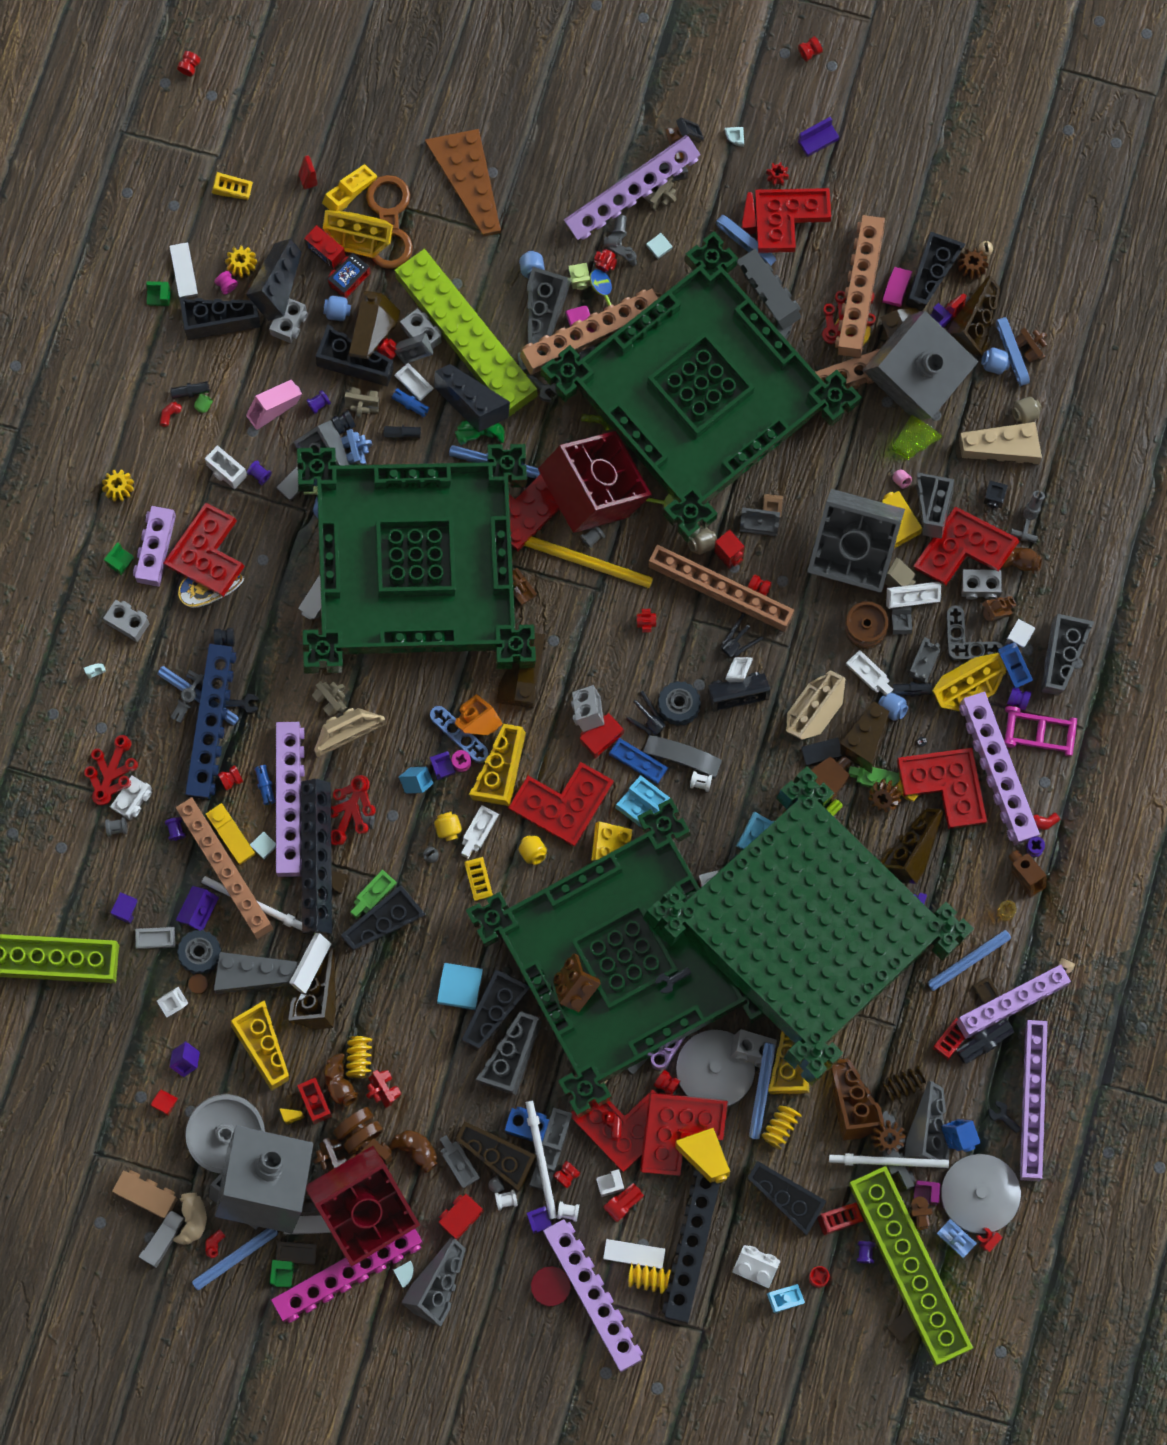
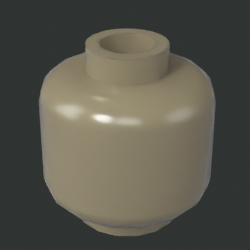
M1029 396L1016 401L1014 408H1012V413L1017 422L1020 421L1022 424L1038 419L1042 408L1038 400L1035 401L1034 398Z
M703 527L700 528L699 534L688 542L689 549L699 555L711 551L715 548L716 534L707 527L705 529Z

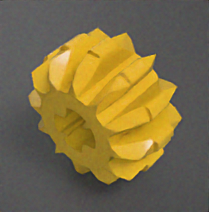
M241 245L239 250L233 247V253L228 252V259L225 260V263L228 265L227 270L232 271L233 276L239 273L240 278L243 277L244 273L250 276L249 270L255 271L254 265L257 264L255 253L250 252L249 247L243 250Z
M113 470V475L106 473L107 479L102 480L103 485H105L102 487V490L106 492V497H112L113 501H116L119 497L122 502L124 501L123 496L130 498L129 492L134 491V488L131 486L134 484V481L130 479V474H124L123 470H120L118 474Z

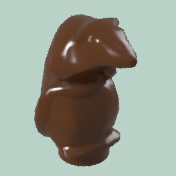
M1016 547L1001 568L1013 565L1021 571H1032L1035 574L1041 568L1042 557L1032 549Z
M342 1053L328 1059L323 1071L326 1086L332 1099L339 1105L349 1106L358 1099V1093L354 1092L351 1082L343 1078L344 1054Z
M405 1130L400 1134H396L389 1145L391 1151L400 1148L401 1151L412 1153L414 1162L421 1167L425 1174L438 1164L434 1148L428 1139L418 1132Z

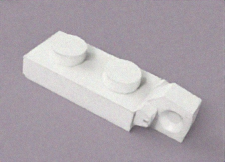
M860 650L846 663V666L876 693L881 691L885 696L888 693H893V688L887 684L889 682L887 675Z
M481 805L463 837L462 844L465 845L461 852L463 857L469 859L473 850L478 852L497 820L498 813Z

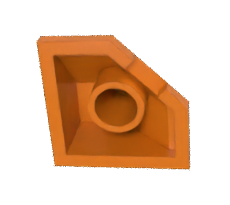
M477 694L461 705L459 710L461 715L459 718H456L454 723L464 733L489 735L503 724L494 708Z

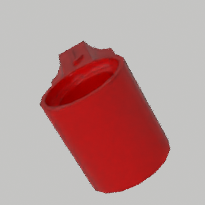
M632 1183L619 1196L613 1197L606 1203L603 1208L615 1222H618L644 1195Z

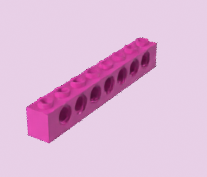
M416 1229L399 1238L406 1241V1246L403 1249L396 1248L395 1243L397 1240L382 1248L389 1251L387 1258H379V1251L367 1257L371 1260V1266L367 1269L361 1267V1261L351 1267L348 1260L344 1258L273 1298L272 1302L282 1321L291 1323L297 1320L300 1313L304 1311L309 1313L317 1308L316 1304L322 1301L327 1303L334 1298L333 1295L340 1291L342 1294L350 1290L353 1283L358 1281L360 1284L369 1279V1274L382 1272L386 1269L385 1265L390 1262L395 1264L404 1259L403 1255L410 1252L413 1254L419 1251L423 1242ZM351 1268L354 1270V1275L347 1279L343 1276V1272ZM328 1279H336L337 1283L334 1288L326 1287ZM317 1288L319 1295L316 1298H310L308 1295L310 1289ZM294 1298H300V1307L292 1308L291 1301Z

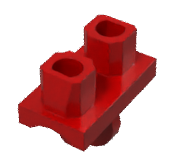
M376 1070L368 1078L371 1083L367 1085L370 1092L366 1094V1097L368 1099L374 1097L376 1103L382 1101L385 1108L390 1107L401 1095L397 1086L389 1089L386 1085L387 1082L392 1080L388 1070L381 1072Z

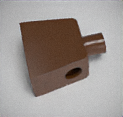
M843 756L838 762L829 757L811 769L818 776L815 782L819 786L824 782L834 792L830 803L834 801L849 780L850 775L846 769L852 762L846 756Z
M1016 850L1009 855V859L1013 863L1012 873L1030 898L1046 888V874L1029 854L1022 857L1019 851Z

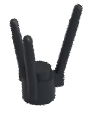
M745 613L741 614L720 647L730 658L733 655L737 657L743 651L763 640L761 636L739 649L740 644L737 641L750 626L746 625L735 638H732L745 617Z
M640 691L654 716H651L637 700H634V704L649 719L646 722L648 727L630 717L626 719L644 730L648 735L653 733L656 736L666 725L644 691Z

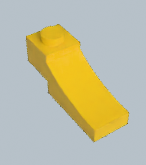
M365 164L340 180L338 186L326 193L322 204L332 211L344 210L357 195L377 179V175Z
M222 803L206 813L207 818L239 865L256 855Z

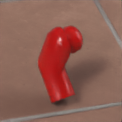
M177 402L168 404L162 410L159 425L168 427L170 416L173 413H180L182 406L177 404Z
M1055 812L1048 818L1037 814L1033 815L1037 828L1048 830L1061 820Z
M605 1111L602 1114V1120L612 1128L611 1138H621V1119L614 1112Z
M220 1229L205 1242V1253L210 1258L217 1257L218 1242L226 1237Z

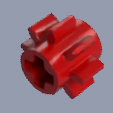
M781 162L776 165L772 163L771 169L766 171V174L769 175L767 181H772L774 186L776 184L783 186L784 179H789V175L786 174L788 167L784 168Z
M603 249L602 253L597 251L594 257L595 267L604 272H608L609 269L614 270L617 264L616 255L607 249Z
M383 338L375 351L389 359H393L396 355L394 352L396 350V343L391 338Z
M651 608L642 609V613L637 614V628H642V632H651V627H656V613H651Z

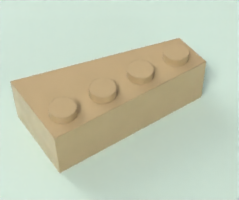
M1035 422L963 432L959 437L962 458L1016 461V463L1029 462L1040 465L1042 459Z

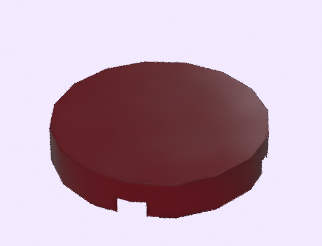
M553 1266L544 1267L537 1271L531 1283L534 1298L540 1304L548 1307L563 1303L569 1296L571 1289L567 1274L560 1268Z

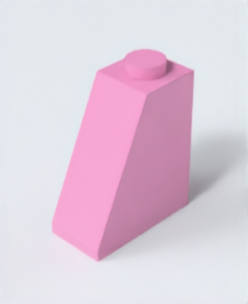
M289 380L256 395L246 416L255 429L258 430L296 405L302 393L299 387L292 380Z

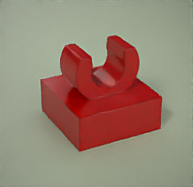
M984 1227L983 1230L986 1232V1237L982 1238L980 1235H977L976 1239L982 1242L979 1246L984 1251L990 1252L1003 1237L998 1232H991L989 1228Z

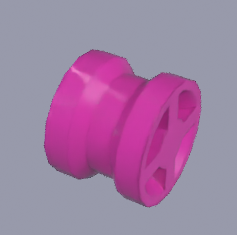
M229 271L221 273L214 281L217 286L221 287L223 294L232 292L238 286V282L232 279V274Z
M459 750L453 754L452 765L456 771L466 772L471 767V758L468 752Z

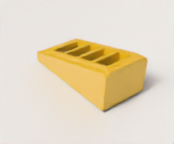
M217 172L211 193L249 200L253 182ZM220 182H223L222 187H219ZM227 183H231L230 189L226 188ZM235 184L238 185L237 191H234ZM242 186H246L244 193H241Z
M483 857L465 861V868L474 901L492 896L493 893ZM481 865V868L470 870V867ZM483 872V876L472 878V875ZM485 880L484 884L474 886V883ZM483 888H487V890H488V891H485V892H481V893L476 894V890L483 889Z

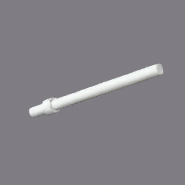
M206 876L203 878V884L230 896L223 884ZM258 902L264 913L282 921L288 927L293 926L302 931V922L296 920V917L290 914L286 915Z
M528 1101L525 1102L528 1113L527 1122L528 1126L531 1127L549 1219L557 1218L538 1127V1124H540L539 1117L536 1116L534 1102Z
M845 1153V1155H829V1163H845V1165L853 1166V1164L949 1168V1160L854 1156V1154Z

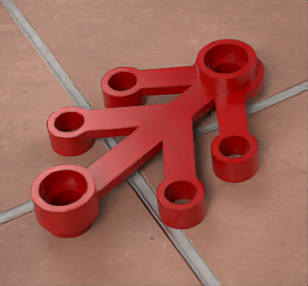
M838 291L835 295V301L838 305L839 321L843 320L844 315H842L841 312L843 303H845L846 298L839 299L838 296L842 295L843 297H845L844 291ZM874 293L872 294L871 304L874 300ZM826 304L823 309L827 327L822 332V338L828 344H835L836 337H840L841 331H838L839 321L834 326L833 314L835 307L832 304ZM830 308L832 312H827L826 309ZM869 313L868 318H872L873 321H867V326H872L876 318L874 314ZM832 332V333H834L835 335H834V336H830L828 333ZM848 334L847 336L853 337L854 334Z
M120 735L115 739L114 745L116 748L109 767L104 759L103 751L94 749L91 753L92 758L97 761L104 777L101 785L97 778L98 772L94 767L89 766L84 771L85 776L90 779L95 789L92 799L97 805L108 804L111 800V795L131 786V780L127 776L122 775L136 770L138 762L133 758H129L126 760L125 765L117 769L122 753L128 751L131 747V740L125 735ZM124 740L123 744L119 745V742ZM100 752V756L96 758V754ZM131 762H134V765L132 767H129V764ZM120 777L118 783L110 787L111 782ZM124 780H127V783L125 785H122V782Z
M357 775L352 779L351 785L342 789H335L333 792L334 799L340 801L344 800L346 795L352 793L350 800L336 806H331V810H334L331 818H336L340 812L345 811L338 830L331 831V844L342 845L346 841L345 832L352 815L355 821V831L358 834H365L368 831V825L363 822L359 810V798L361 799L363 805L362 812L365 816H373L376 809L373 805H370L367 794L369 780L364 775Z

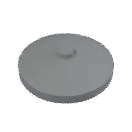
M708 1030L693 1036L683 1046L678 1056L676 1074L677 1079L681 1081L679 1085L686 1096L727 1100V1107L740 1101L747 1094L753 1083L755 1065L749 1062H739L736 1058L730 1057L734 1034L723 1030ZM741 1044L742 1048L747 1051V1048Z
M230 1094L212 1096L201 1102L191 1113L186 1125V1143L194 1160L211 1172L222 1173L227 1147L236 1125L265 1132L264 1123L258 1110L244 1098Z
M985 1154L970 1155L957 1161L945 1175L941 1187L942 1205L947 1216L961 1229L974 1234H986L983 1230L984 1227L989 1228L991 1232L1005 1227L1015 1216L1021 1199L1019 1181L1013 1170L1002 1160Z

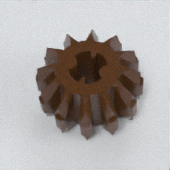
M967 248L965 254L961 253L959 255L960 259L957 260L958 272H963V278L969 275L970 280L973 279V276L980 279L981 274H986L989 263L986 262L988 257L982 256V250L977 253L976 248H973L972 252Z
M882 779L880 783L875 782L873 787L870 788L869 793L871 795L868 797V800L874 801L871 805L872 807L878 806V811H881L883 808L885 812H889L890 809L895 810L901 802L899 798L901 792L896 791L898 785L893 786L892 780L886 783L885 779Z
M886 1120L885 1126L882 1122H879L880 1129L873 1128L877 1135L871 1136L873 1140H877L873 1143L874 1147H879L881 1153L886 1149V1153L891 1154V1148L898 1152L896 1146L903 1147L904 1144L900 1140L906 1138L904 1134H900L904 1129L898 1127L897 1122H893L891 1125L890 1120ZM888 1133L893 1136L889 1138V1141L884 1138L888 1136Z

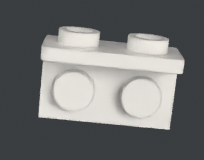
M134 776L130 777L131 786L127 789H122L111 805V809L129 820L139 814L143 801L146 802L152 794L151 786Z

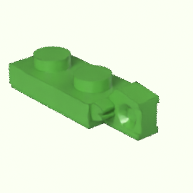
M851 766L848 772L850 777L857 778L856 782L867 787H873L875 782L880 783L882 779H885L886 783L892 780L893 786L897 785L900 781L899 773L873 767L872 774L862 767L856 768Z
M381 870L356 897L354 901L356 906L351 911V915L358 919L363 912L367 914L394 888L397 882L384 870Z

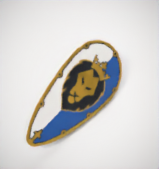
M241 574L236 578L225 596L242 584L244 578ZM185 578L179 586L178 595L181 602L191 608L201 607L223 598L188 578Z

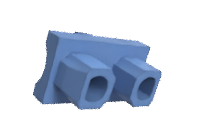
M352 429L347 430V435L343 436L341 440L344 449L351 447L352 452L346 454L349 465H366L364 454L369 453L368 448L373 445L372 441L366 440L365 435L359 436V433L353 432Z
M951 1219L937 1233L962 1258L977 1244Z

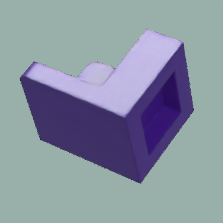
M937 303L933 307L930 316L944 328L951 321L952 314Z
M448 751L430 757L437 780L455 774Z
M120 892L111 915L114 918L131 924L134 918L132 913L138 900Z
M185 1041L172 1051L169 1067L185 1077L197 1068L200 1052Z
M545 1206L527 1213L533 1234L542 1232L552 1226Z

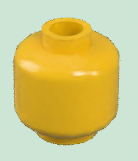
M452 811L438 815V819L434 821L438 837L446 838V841L456 839L457 834L462 831L458 815L452 814Z
M538 836L524 837L518 848L519 853L528 864L537 865L546 858L547 848Z

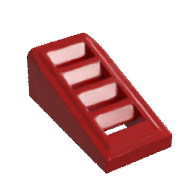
M308 155L304 157L299 170V178L304 189L312 188L318 184L314 166Z
M748 192L741 225V229L748 234H755L756 232L752 192Z
M964 293L951 300L944 307L952 314L951 321H953L965 305L966 295Z
M958 1018L952 1022L932 1048L947 1060L950 1059L965 1039L963 1034L954 1028L957 1025L956 1021ZM953 1031L961 1038L959 1040L956 1039L950 1032ZM946 1037L950 1038V1039H951L952 1041H954L956 1044H955V1045H952V1044H951L950 1042H948L945 1038H946ZM943 1042L944 1044H946L949 1048H951V1050L948 1051L947 1049H945L941 1045V1043Z
M857 1203L822 1213L817 1217L824 1236L863 1222ZM850 1209L854 1216V1220L851 1219L850 1214L848 1212V1210ZM842 1212L844 1213L847 1222H844L843 1217L841 1215ZM834 1215H836L839 1225H836Z

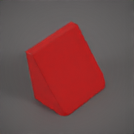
M161 1089L150 1105L169 1116L178 1098Z

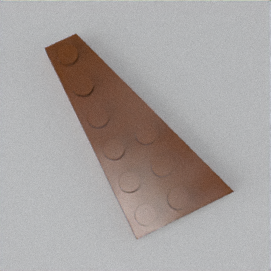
M479 129L425 139L426 145L441 166L464 207L470 213L482 236L501 233Z

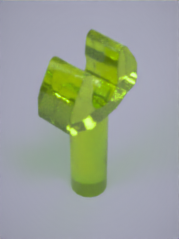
M582 414L581 421L600 423L604 430L612 429L602 416Z

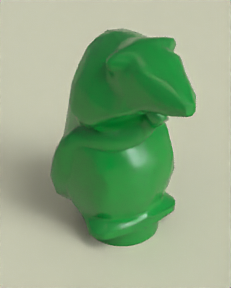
M464 420L457 426L458 430L455 431L460 445L475 441L481 435L491 438L495 436L500 443H504L505 439L504 427L500 423L477 432L467 420Z

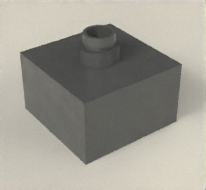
M926 311L908 315L862 371L912 419L920 421L932 418L976 366L978 361Z
M831 489L807 572L882 592L905 509Z
M236 1125L227 1147L215 1217L292 1234L302 1213L313 1142Z

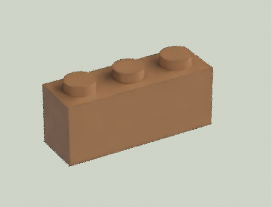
M123 1170L112 1192L165 1219L169 1212L173 1210L178 1200L174 1196L175 1192L167 1188L161 1190L157 1188L158 1184L150 1179L144 1181L139 1178L140 1174L132 1170L129 1172Z

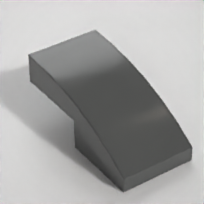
M911 606L891 608L893 634H912Z

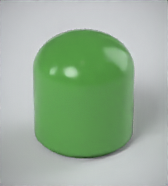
M200 394L194 407L198 412L206 413L213 400L204 394Z

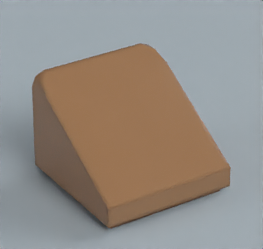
M764 494L763 510L780 512L781 517L783 496Z

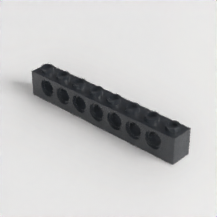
M315 778L301 781L302 933L313 936L315 933H320L323 936L332 934L331 782Z
M696 1168L693 1175L694 1178H697L695 1186L691 1185L689 1197H692L691 1205H686L684 1216L688 1217L687 1223H682L680 1231L683 1240L682 1244H677L675 1255H679L677 1263L673 1262L671 1274L674 1275V1280L669 1282L667 1294H670L668 1302L664 1301L662 1313L665 1314V1319L685 1324L689 1322L720 1183L714 1181L711 1183L710 1188L703 1189L700 1186V1182L706 1178ZM702 1198L707 1202L705 1208H698L695 1202ZM700 1218L703 1223L702 1226L699 1228L693 1227L691 1224L692 1219ZM695 1237L698 1240L697 1246H688L687 1239ZM691 1257L694 1261L693 1265L689 1267L683 1265V1258ZM686 1276L689 1279V1284L686 1286L679 1285L678 1278ZM677 1295H681L685 1299L684 1304L681 1306L673 1302L674 1297Z

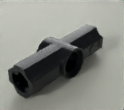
M1003 1019L988 1030L985 1029L975 1035L973 1040L957 1049L956 1052L961 1061L966 1065L981 1054H986L998 1046V1043L1012 1035L1014 1030L1011 1024L1006 1019Z

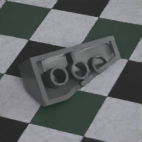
M532 267L527 284L529 309L528 344H535L546 335L552 336L569 291L571 278Z
M331 420L318 425L294 441L297 448H312L313 453H320V448H335L336 465H349L341 437Z
M932 1081L927 1083L907 1136L904 1158L949 1159V1148L941 1128L944 1125L943 1114L946 1112L944 1088Z
M451 1237L410 1286L402 1304L413 1314L441 1327L451 1308L452 1303L449 1301L452 1291H455L456 1288L454 1281L456 1273L460 1272L466 1248L455 1238Z

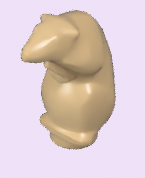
M197 1193L181 1195L182 1214L187 1224L181 1229V1233L173 1238V1241L176 1243L190 1244L200 1239L205 1230L207 1220L205 1206L201 1197L197 1196Z

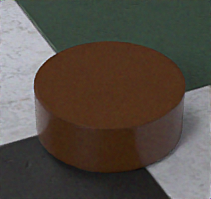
M195 974L189 979V989L194 994H203L208 989V980L201 974Z

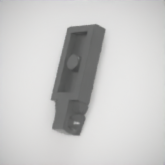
M447 1135L440 1138L444 1149L441 1150L442 1156L462 1188L464 1189L480 1179L460 1145L456 1141L451 1143Z

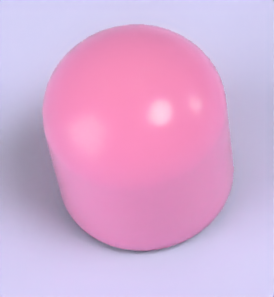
M897 470L893 474V481L900 488L904 489L911 484L912 477L904 470Z

